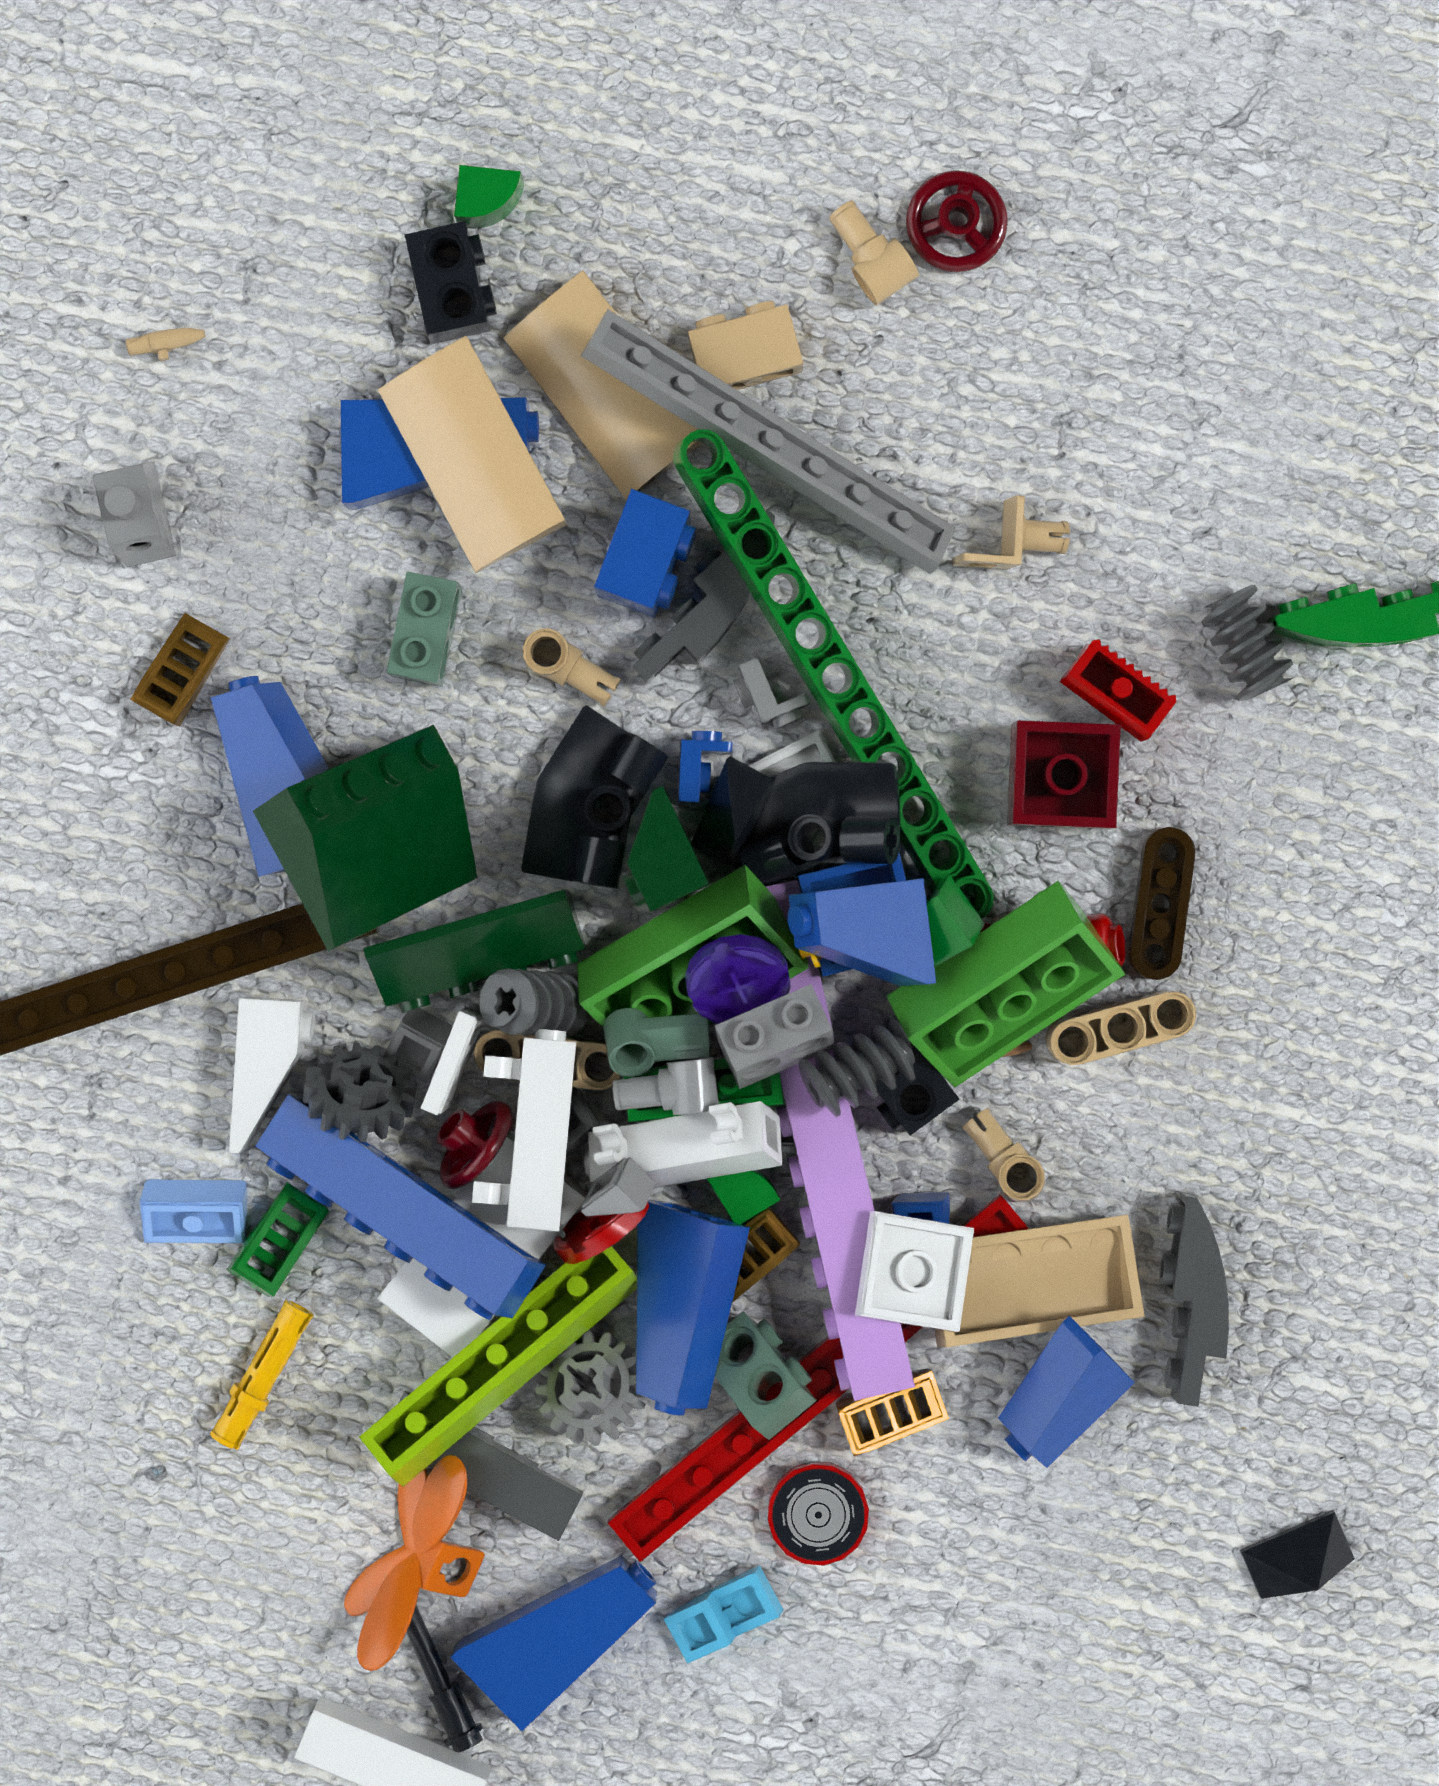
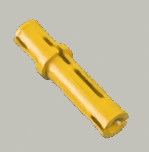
M285 1299L277 1318L263 1339L246 1373L239 1383L235 1382L229 1391L231 1398L220 1419H218L209 1434L214 1440L228 1448L239 1450L253 1420H255L259 1411L264 1412L270 1402L267 1397L275 1381L281 1374L298 1340L314 1316L311 1311L293 1301Z

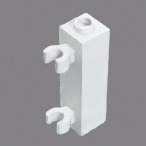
M539 1029L534 1039L524 1038L522 1059L485 1056L483 1077L520 1080L511 1183L474 1181L472 1203L508 1205L507 1227L559 1231L576 1042L566 1041V1031Z
M761 1101L736 1106L728 1102L709 1106V1112L686 1114L620 1127L615 1123L593 1127V1131L588 1132L589 1150L584 1154L585 1171L592 1183L624 1158L631 1157L655 1182L654 1188L782 1166L780 1117Z
M321 1696L312 1712L294 1756L297 1760L361 1786H493L487 1783L491 1770L490 1765L477 1761L472 1756L463 1752H455L362 1714L353 1707L343 1703L338 1704Z

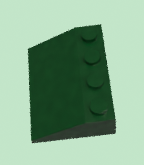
M434 725L289 786L253 810L255 817L328 952L478 878L459 771Z

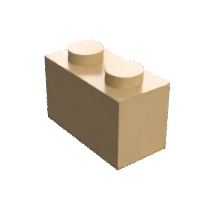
M774 301L761 302L745 309L746 316L726 321L724 314L713 315L695 323L697 329L688 331V341L694 363L736 390L792 376L803 371V360L788 304L776 307Z

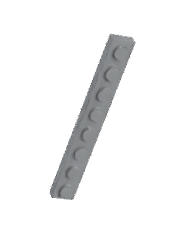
M607 309L581 354L583 358L698 430L705 429L718 434L730 450L927 573L931 574L940 565L954 533V526Z

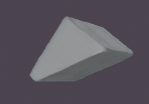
M421 1008L407 1011L400 1021L383 1057L386 1058L394 1053L399 1056L397 1068L410 1066L412 1069L411 1075L427 1083L441 1058L453 1026Z
M631 1157L624 1158L620 1163H617L594 1180L582 1204L581 1212L585 1216L640 1212L645 1208L655 1182Z

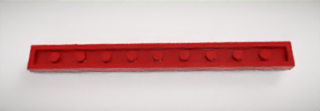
M1000 1193L961 1225L974 1228L973 1237L1029 1229ZM900 1323L905 1342L923 1328L922 1326ZM827 1336L798 1361L812 1378V1381L806 1387L817 1401L774 1437L768 1440L754 1429L742 1412L738 1410L608 1519L607 1523L639 1562L643 1561L847 1391H841L834 1363V1360L844 1358L839 1338L829 1340ZM782 1381L773 1384L769 1388L766 1395L767 1401L775 1399L781 1393Z

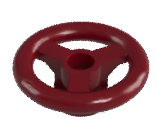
M947 171L931 177L916 190L907 209L906 228L913 248L924 261L943 271L965 272L984 265L998 252L1007 232V211L1001 195L989 181L967 171ZM958 186L957 193L947 197L942 202L937 218L921 222L923 209L932 195L943 188ZM973 191L979 193L986 200L992 213V229L988 240L976 229L980 218V210L978 204L972 198ZM954 212L962 213L966 217L967 223L960 227L954 226L950 223L948 216ZM946 233L954 238H962L975 252L962 257L947 256L935 250L926 238Z
M492 1101L479 1108L472 1115L463 1109H458L444 1122L438 1132L437 1142L446 1148L439 1172L440 1180L445 1187L458 1189L469 1184L495 1158L506 1140L512 1122V1111L506 1102ZM497 1116L495 1126L489 1136L487 1134L493 1118ZM469 1160H472L466 1167H464Z

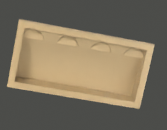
M582 270L519 322L504 337V340L627 501L631 489L641 491L675 465L673 462V452L677 443L683 437L698 429L581 356L607 309L615 313ZM698 441L691 442L687 449V455L703 443Z
M467 336L430 355L378 389L475 573L567 525Z
M1129 1215L973 1237L960 1332L934 1329L937 1347L947 1348L1056 1331L1069 1315L1081 1327L1145 1317Z

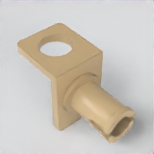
M1015 495L1005 500L1003 504L1001 555L963 553L952 558V566L1008 570L1022 564L1023 550L1065 554L1068 550L1070 538L1049 536L1062 537L1063 534H1070L1069 523L1067 521L1027 520L1024 516L1025 497Z

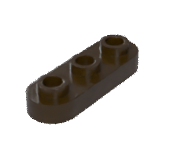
M1165 827L1153 831L1145 839L1141 851L1128 958L1131 967L1137 974L1152 980L1165 979L1171 976L1178 969L1183 953L1196 852L1191 837L1183 830L1175 827ZM1164 843L1171 844L1176 852L1175 858L1169 863L1163 862L1158 855V850ZM1159 893L1164 894L1169 900L1168 909L1163 913L1155 912L1151 904L1153 897ZM1151 944L1158 945L1162 950V958L1155 964L1149 963L1145 958V950Z

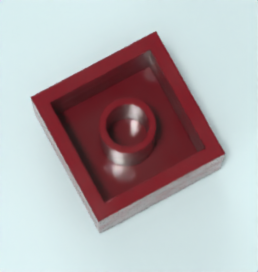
M1025 720L1013 722L1011 724L1007 825L1102 830L1116 829L1121 725Z

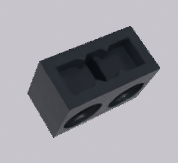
M465 221L404 234L426 334L431 344L491 331L488 316L497 315L491 285L481 286L477 266L486 265L479 234L470 236ZM453 246L461 251L460 260L453 267L441 268L434 263L436 253L443 247ZM455 296H465L472 301L470 312L462 318H451L445 314L446 304Z
M889 1020L882 1024L887 1030ZM911 1042L915 1063L913 1064L915 1080L909 1082L898 1071L895 1073L897 1085L895 1090L891 1091L881 1080L876 1082L878 1094L884 1100L876 1108L894 1132L903 1126L909 1136L960 1100L942 1074ZM913 1084L923 1086L928 1094L925 1107L917 1112L904 1110L900 1105L902 1091L907 1086Z

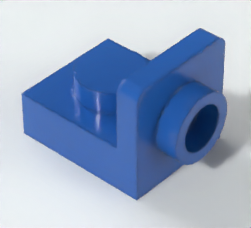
M692 731L691 740L681 739L678 803L698 804L700 793H710L711 762H701V753L732 754L733 742L722 741V732Z

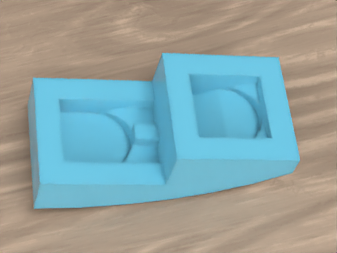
M759 1565L685 1603L664 1617V1621L688 1664L731 1645L736 1636L779 1618L784 1609Z

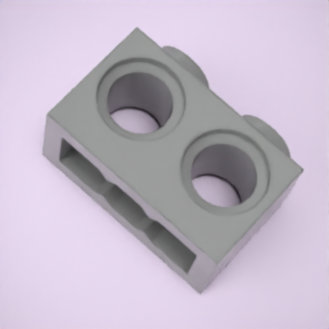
M812 984L715 1025L718 1044L739 1089L797 1065L803 1059H811L820 1051L827 1052L834 1047L833 1029Z

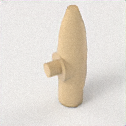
M167 329L126 339V347L130 356L152 352L158 354L159 361L169 360L168 352L193 344L206 337L202 329Z

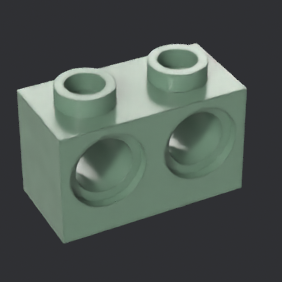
M406 572L386 671L387 674L395 678L443 687L462 593V586L457 581Z
M742 1311L726 1326L715 1377L751 1426L770 1440L817 1400L806 1387L812 1381L807 1371L794 1356L786 1361L777 1349L783 1343V1340L766 1319L763 1318L757 1323ZM749 1344H754L751 1356L747 1360L738 1363V1356L741 1350ZM782 1381L781 1393L775 1399L767 1401L766 1395L769 1388L773 1384Z

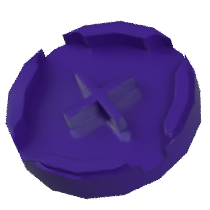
M742 934L720 937L702 946L690 959L685 974L687 993L693 1001V1007L699 1015L716 1024H720L787 995L791 987L787 959L777 946L760 937Z

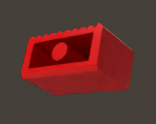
M1100 639L1092 640L1085 645L1059 681L1114 723L1121 725V728L1140 742L1152 736L1177 702L1176 694L1168 696L1167 688L1160 689L1159 682L1151 683V676L1143 677L1142 670L1135 671L1134 664L1126 665V658L1118 659L1117 651L1110 652L1109 645L1101 646Z

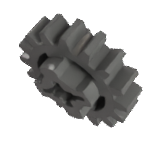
M360 1043L353 1044L352 1052H345L340 1046H334L332 1058L319 1054L316 1059V1067L308 1066L304 1084L303 1103L309 1104V1118L322 1117L320 1129L324 1132L333 1127L339 1128V1139L342 1140L347 1138L350 1132L357 1133L360 1142H366L368 1133L375 1132L382 1140L387 1138L388 1126L400 1131L403 1129L405 1117L411 1118L413 1114L417 1082L410 1080L412 1071L410 1066L397 1068L399 1056L394 1053L384 1058L380 1056V1046L377 1045L370 1052H363Z

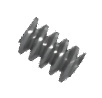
M1256 585L1247 586L1204 607L1211 608L1212 611L1201 621L1204 628L1220 627V630L1210 639L1212 646H1229L1227 651L1219 658L1220 663H1237L1238 665L1227 677L1229 682H1246L1247 684L1236 695L1238 701H1247L1293 679L1283 678L1285 672L1293 665L1292 660L1274 659V656L1284 647L1282 640H1265L1275 628L1274 623H1257L1256 621L1267 609L1265 604L1248 605L1247 601L1258 590Z
M511 968L498 970L487 978L479 999L480 1013L485 1024L493 1028H499L502 1032L509 1035L521 1034L529 1036L535 1035L539 1029L566 1031V1037L575 1036L583 1029L589 1017V1013L579 1004L578 979L574 975L564 972L515 970Z
M892 1017L888 1023V1030L883 1025L877 1024L870 1029V1039L864 1034L858 1033L852 1038V1048L844 1042H839L833 1047V1057L826 1051H820L815 1055V1067L808 1060L803 1059L799 1062V1070L802 1080L816 1105L821 1108L826 1107L835 1117L841 1115L839 1099L843 1097L855 1109L860 1105L858 1090L863 1089L874 1100L878 1098L876 1082L879 1080L891 1091L897 1088L895 1073L898 1071L909 1082L914 1081L913 1064L915 1063V1058L906 1033L897 1019Z

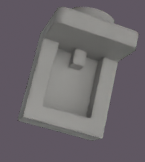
M758 657L739 665L738 669L742 677L733 680L744 708L746 709L754 705L762 725L772 721L775 729H778L804 718L801 709L810 704L806 693L777 704Z

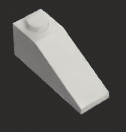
M261 997L239 998L229 1153H241L249 1147L302 1056L305 1042L312 1043L315 1015L314 1012H307V1000Z

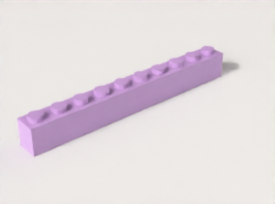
M798 880L766 887L777 900L787 922L790 909L789 895L801 894ZM811 956L806 957L809 968L790 979L791 987L789 993L812 984L831 1025L819 969L814 967ZM833 1049L827 1051L833 1057ZM815 1057L808 1059L815 1067ZM799 1064L780 1072L781 1086L786 1105L776 1107V1110L780 1117L782 1136L788 1137L793 1135L797 1156L789 1157L788 1162L794 1188L804 1186L809 1206L799 1208L805 1237L811 1238L816 1236L821 1256L811 1259L817 1289L828 1287L832 1304L831 1308L822 1309L829 1340L839 1338L844 1358L834 1360L841 1391L851 1389L853 1399L857 1401L914 1388L915 1384L901 1324L855 1316L870 1212L874 1211L850 1103L844 1097L839 1099L841 1115L835 1117L826 1107L821 1108L817 1106L802 1080Z

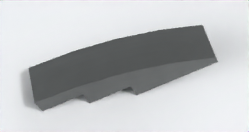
M404 1391V1393H403L402 1397L400 1398L399 1402H401V1401H402L405 1397H407L410 1393L407 1392V1391ZM473 1427L427 1466L433 1470L443 1457L448 1455L457 1456L463 1462L466 1469L468 1492L557 1541L560 1540L583 1495L582 1490L539 1469L538 1463L495 1442L494 1436L477 1427Z

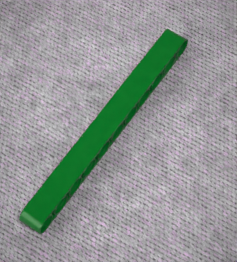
M699 429L689 433L677 443L674 449L673 462L676 470L852 762L876 763L878 758L886 752L891 753L896 758L900 797V841L931 893L938 883L949 874L959 888L969 883L976 893L973 908L980 918L983 919L993 906L994 895L991 886L724 441L718 434L710 430ZM691 442H702L710 448L712 461L708 468L698 469L689 462L687 449ZM720 486L730 487L737 493L739 506L733 514H725L716 507L714 495ZM747 531H755L764 538L766 544L765 552L759 559H752L743 552L741 546L742 538ZM776 575L787 578L792 586V595L785 604L775 602L769 594V583ZM802 620L813 622L819 632L817 643L810 649L802 647L796 639V628ZM831 664L838 665L845 674L844 686L837 693L828 691L822 681L824 670ZM859 708L866 710L871 717V728L862 737L856 736L849 726L851 714ZM916 796L922 801L924 813L917 823L910 825L904 819L902 809L904 803L910 797ZM944 840L949 847L950 857L942 867L935 868L930 862L929 850L936 841Z

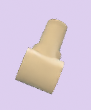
M853 200L846 202L830 215V222L853 253L851 260L855 265L851 268L852 273L863 292L874 305L877 306L919 276L913 260L901 243L895 238L888 241L884 235L878 236Z
M550 628L538 629L532 632L526 638L523 645V658L527 666L536 675L549 678L562 687L567 683L599 702L603 707L606 706L612 696L598 687V684H602L615 692L621 681V678L618 676H613L582 657L584 651L567 642L558 631ZM544 640L555 641L561 647L560 659L550 667L537 665L533 659V651L536 645Z
M986 1108L977 1114L986 1131H982L973 1118L964 1124L962 1129L969 1134L989 1160L990 1164L987 1167L998 1180L1003 1193L1008 1198L1016 1202H1029L1037 1198L1045 1184L1044 1170L1041 1164L1028 1154L1020 1142L1013 1143L990 1113V1109ZM1024 1164L1030 1166L1037 1175L1035 1186L1026 1193L1012 1190L1007 1183L1008 1173L1016 1165Z

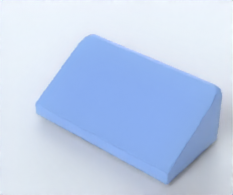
M150 1179L145 1182L140 1198L144 1243L244 1244L246 1241V1181Z

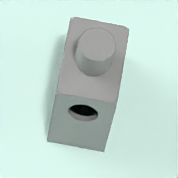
M154 461L93 475L107 542L110 549L127 568L177 556ZM139 542H149V543H147V544L140 545V546H133V545H132V544H134V543H139Z

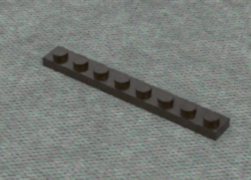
M301 903L0 1001V1056L327 950L304 905ZM379 928L371 930L349 942L379 933Z

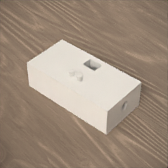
M509 1131L505 1142L492 1162L476 1179L465 1185L453 1201L539 1260L554 1238L584 1202L588 1192L564 1174L559 1231L507 1227L508 1205L472 1203L474 1181L511 1183L515 1135ZM413 1258L410 1263L405 1262L377 1299L447 1354L454 1357L476 1339L491 1320L469 1309L464 1304L468 1296L454 1286L451 1291H447L428 1280L424 1276L427 1267Z

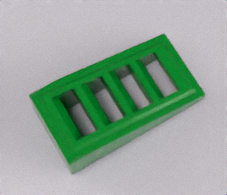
M286 1182L226 1270L265 1296L274 1297L328 1214L329 1209ZM286 1203H289L310 1217L306 1225H303L282 1211ZM275 1220L298 1234L294 1242H291L270 1228ZM263 1238L286 1252L281 1260L259 1246ZM252 1256L274 1269L270 1277L248 1264Z

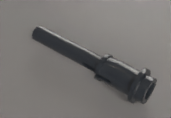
M416 1605L406 1633L434 1693L428 1698L433 1703L448 1738L444 1740L446 1746L452 1745L453 1750L460 1753L483 1740L479 1732L483 1729V1726L480 1722L475 1723L460 1690L459 1682H451Z

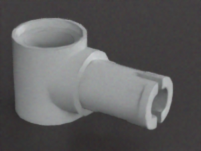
M713 1057L667 1063V1068L659 1069L658 1075L614 1080L613 1098L616 1110L662 1106L664 1111L672 1110L673 1115L709 1112V1106L719 1104Z

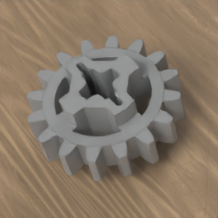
M587 1331L584 1333L582 1344L575 1341L567 1348L566 1352L554 1359L555 1364L552 1368L544 1367L539 1372L548 1379L547 1385L536 1388V1394L544 1400H548L539 1408L540 1413L546 1418L552 1419L550 1427L560 1435L566 1432V1437L576 1444H579L585 1435L588 1442L597 1446L600 1444L601 1433L603 1432L613 1440L618 1439L619 1431L617 1426L623 1422L625 1425L633 1427L636 1423L629 1415L632 1408L644 1409L646 1405L636 1397V1357H632L634 1350L624 1341L617 1344L618 1340L607 1332L603 1334L599 1341L596 1335L591 1331ZM583 1378L597 1386L596 1390L602 1394L601 1398L587 1390L589 1387L583 1383ZM603 1414L599 1417L590 1419L593 1415Z

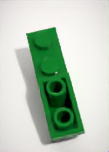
M1439 581L1431 583L1433 593L1414 598L1412 589L1384 596L1381 598L1384 607L1381 608L1375 588L1359 592L1357 583L1327 591L1329 601L1310 606L1308 597L1277 605L1280 614L1266 620V622H1273L1275 628L1272 631L1292 639L1328 646L1379 647L1426 639L1439 634V625L1436 615L1439 614Z

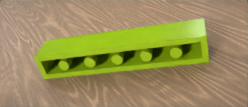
M612 1246L586 1261L576 1264H563L526 1296L513 1318L500 1317L361 1434L359 1438L388 1475L404 1487L637 1289L636 1275Z

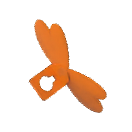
M455 1455L443 1457L435 1465L429 1476L425 1468L404 1487L400 1484L398 1485V1512L404 1545L384 1555L367 1567L352 1583L345 1595L344 1607L348 1614L360 1616L367 1613L357 1646L358 1662L366 1670L374 1671L383 1667L398 1650L410 1625L420 1588L432 1592L466 1597L482 1564L485 1554L480 1549L442 1540L457 1519L467 1492L466 1469L463 1462ZM458 1558H465L466 1567L462 1576L456 1581L446 1582L445 1575L440 1572L443 1563L450 1564Z

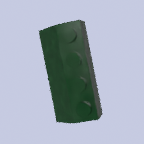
M663 786L652 791L627 861L632 873L623 877L635 905L641 906L646 903L650 912L709 885Z
M564 889L365 947L363 951L385 1006L399 1003L401 1013L430 1005L431 1002L428 994L448 989L450 998L478 991L480 988L477 980L489 977L498 970L509 968L527 970L528 965L545 960L549 970L578 962L575 951L585 949L586 945L570 890Z

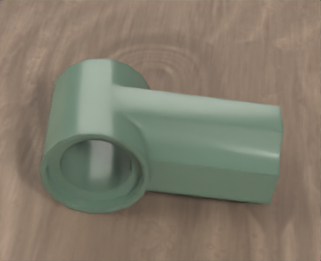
M623 1008L611 1013L604 1022L603 1029L610 1068L619 1075L634 1077L647 1072L654 1063L709 1057L707 1018L699 1014L648 1018L640 1010Z

